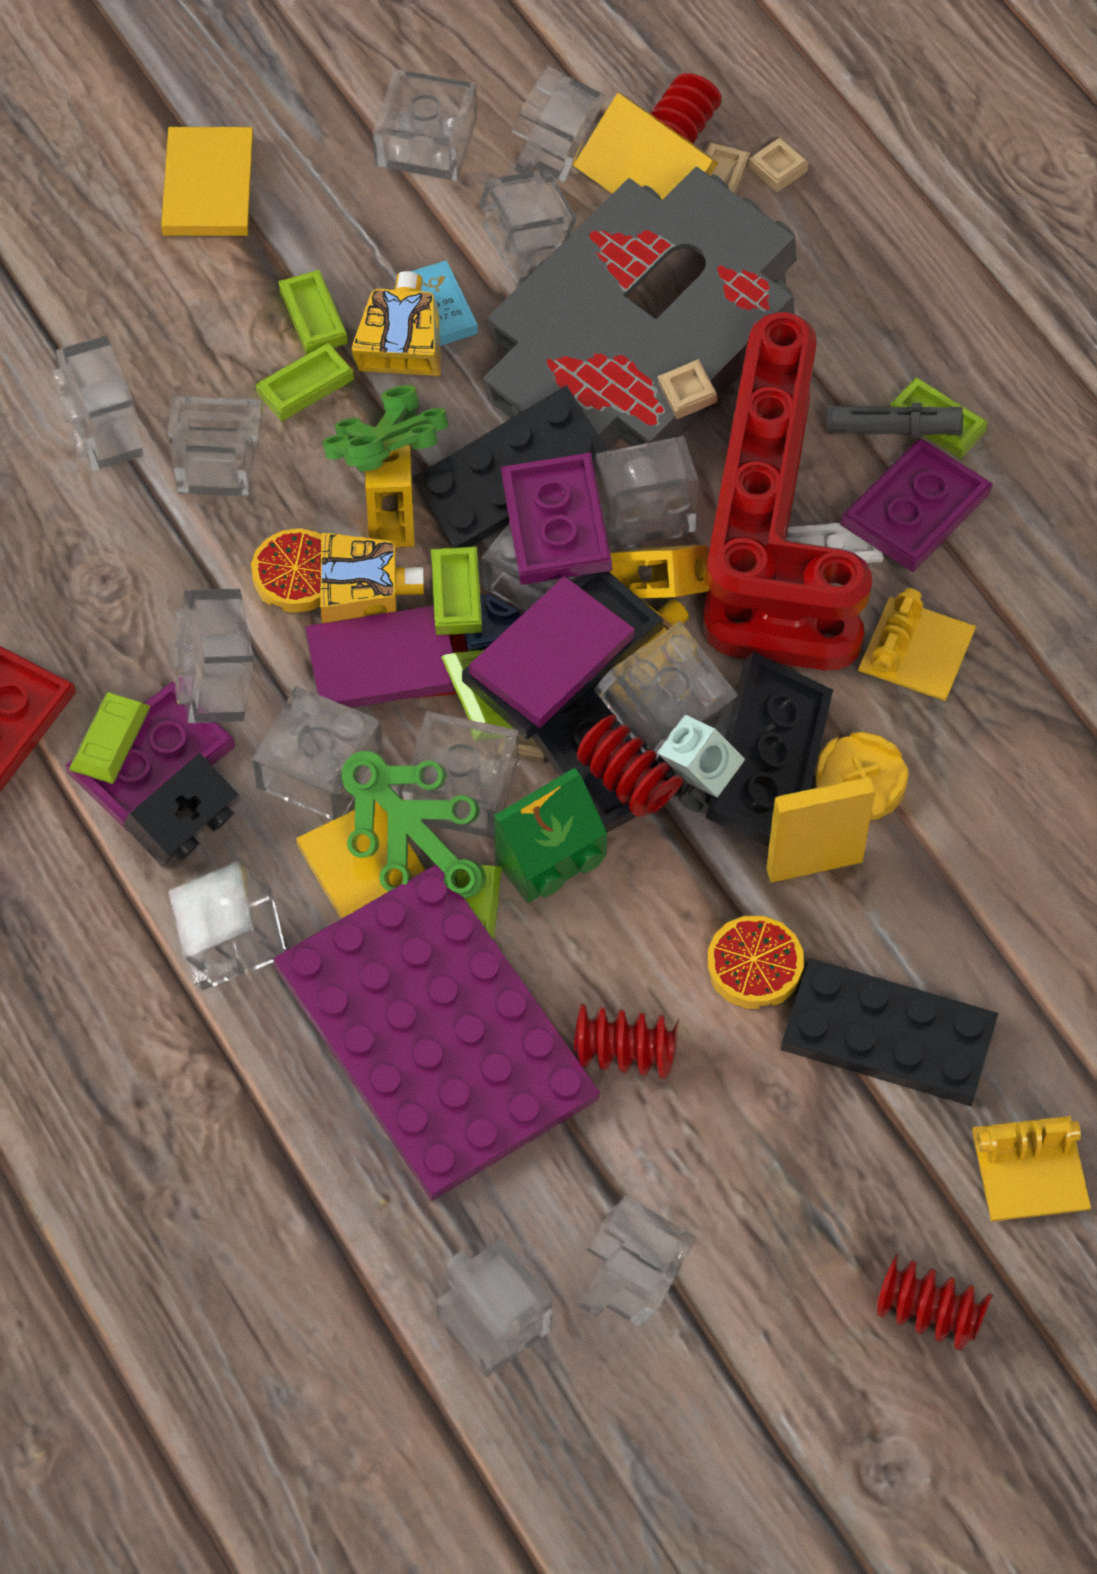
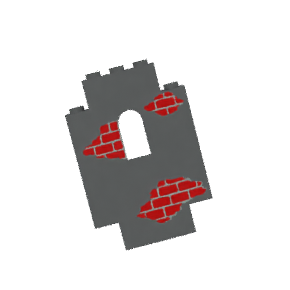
M697 166L663 200L651 187L646 185L642 187L628 178L487 317L492 341L508 352L483 377L488 401L510 418H513L567 385L608 451L622 439L654 463L710 407H705L676 419L659 386L657 376L699 359L718 398L742 374L748 337L753 324L763 316L774 312L795 314L794 297L786 286L785 272L797 261L793 232L783 222H774L765 216L751 199L746 197L742 199L730 191L720 177L715 174L709 176ZM679 249H692L699 252L706 261L705 269L657 319L626 298L670 253Z

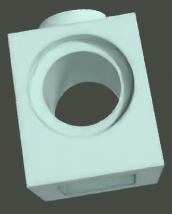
M684 715L657 752L687 783L717 798L745 761V758L715 728L687 715Z

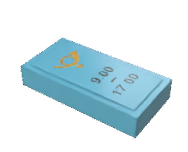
M447 260L411 271L423 278L421 291L434 294L440 317L441 346L478 334V324Z

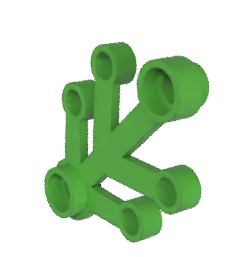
M403 385L388 389L381 394L385 415L377 426L373 427L364 424L358 418L345 419L336 423L335 430L337 435L328 437L322 442L326 458L340 459L344 457L346 464L356 466L358 471L377 469L383 465V460L390 455L391 451L411 444L413 449H425L437 444L436 432L449 426L446 410L444 408H433L417 415L416 409L420 406L415 386Z
M360 751L351 755L342 768L343 785L355 797V830L349 835L347 840L350 853L359 858H369L376 854L379 849V838L374 832L376 800L388 813L387 865L380 873V883L385 890L391 891L396 888L389 882V874L394 869H399L403 874L401 884L406 885L408 880L412 878L411 871L408 868L409 835L445 873L444 883L447 888L463 896V898H472L480 894L486 884V874L483 867L473 860H459L422 820H452L457 824L468 825L473 823L479 816L480 808L478 802L474 798L465 795H458L451 800H403L389 785L418 784L426 790H437L446 782L447 773L444 766L436 761H424L418 766H388L379 754L370 751ZM363 766H367L372 774L370 781L366 784L360 783L357 777L359 769ZM433 766L438 772V778L435 783L429 785L425 782L423 774L428 767ZM462 801H467L471 807V813L465 819L459 818L456 813V807ZM362 834L367 835L370 839V847L366 852L359 851L356 844L358 837ZM462 869L466 870L470 876V882L464 888H460L455 882L457 872Z

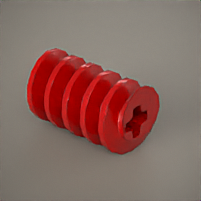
M683 73L675 77L651 114L688 141L694 143L698 138V133L703 131L706 127V122L714 115V110H717L721 105L722 96L718 88L703 76Z
M616 714L610 715L594 725L584 736L577 751V760L584 766H590V772L597 779H603V785L609 791H616V798L622 804H629V811L636 817H643L660 810L676 794L684 779L678 774L665 781L664 778L668 774L670 766L663 762L652 768L651 766L656 760L657 753L651 749L639 755L638 753L643 747L644 741L640 737H635L626 743L625 741L630 735L631 728L624 724L613 730L612 728L617 720Z
M581 1003L575 1030L574 1054L575 1052L578 1053L579 1063L584 1068L589 1067L594 1056L597 1055L599 1067L605 1071L609 1069L614 1058H617L619 1070L625 1074L629 1071L635 1060L637 1061L640 1076H647L653 1064L656 1063L660 1079H666L674 1064L679 1018L672 1031L667 1030L664 1015L658 1016L652 1028L648 1027L645 1012H639L633 1025H629L624 1009H620L614 1021L609 1022L606 1007L600 1006L594 1019H589L586 1004Z
M896 1253L877 1298V1316L884 1318L896 1307V1324L903 1326L914 1315L916 1316L915 1332L923 1334L933 1323L935 1324V1341L942 1343L951 1332H954V1349L959 1351L971 1340L975 1341L994 1294L988 1293L977 1304L975 1303V1286L969 1284L960 1295H956V1278L950 1276L938 1287L936 1286V1270L932 1268L921 1279L916 1278L917 1262L911 1260L900 1271L897 1269L898 1254Z

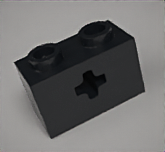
M198 753L129 813L123 826L161 867L173 857L180 863L200 845L196 837L207 827L213 832L217 831L234 815L230 807L239 794L201 753ZM188 807L193 814L191 817L185 816L180 820L175 813L177 810L183 811Z

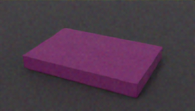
M919 438L842 514L840 525L914 572L990 495L993 483Z
M591 452L501 467L520 585L561 579L563 576L569 578L613 570Z
M563 576L469 664V674L533 724L541 728L634 638L635 629Z
M434 605L305 626L321 713L456 691L441 658L443 655L453 653L449 635H436Z
M173 681L144 703L150 705V710L114 784L70 771L69 767L73 759L65 765L67 774L127 832L129 831L123 824L129 813L198 753H201L211 765H214L235 748L234 738Z

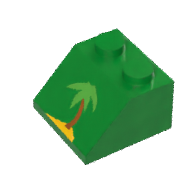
M576 768L571 769L494 815L495 862L498 866L502 867L504 874L527 904L539 896L548 897L554 894L563 886L566 880L579 872L588 873L594 870L607 855V831Z

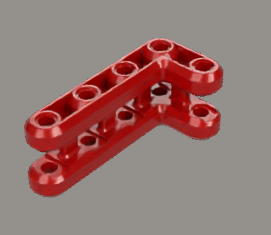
M774 312L763 316L753 324L748 337L708 554L707 584L710 589L706 594L703 611V635L708 644L716 651L731 657L745 659L754 651L779 664L823 671L839 670L853 663L858 658L862 649L864 624L859 613L866 608L871 595L872 573L867 563L853 552L787 540L809 413L810 385L817 341L816 333L811 324L801 316L788 312ZM831 583H837L842 586H834ZM740 620L743 621V623H734L731 621ZM822 634H832L835 637H827Z

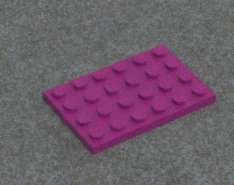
M437 865L411 878L406 885H399L273 958L274 967L431 1201L595 1103L600 1097V1092L466 900L463 896L446 887L444 883L445 873Z

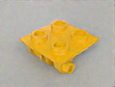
M906 588L896 598L889 597L858 671L946 701L976 626L923 608L921 593L916 589Z
M1071 1116L972 1127L991 1222L1091 1210L1076 1141L1081 1139L1080 1125L1077 1120L1072 1121Z

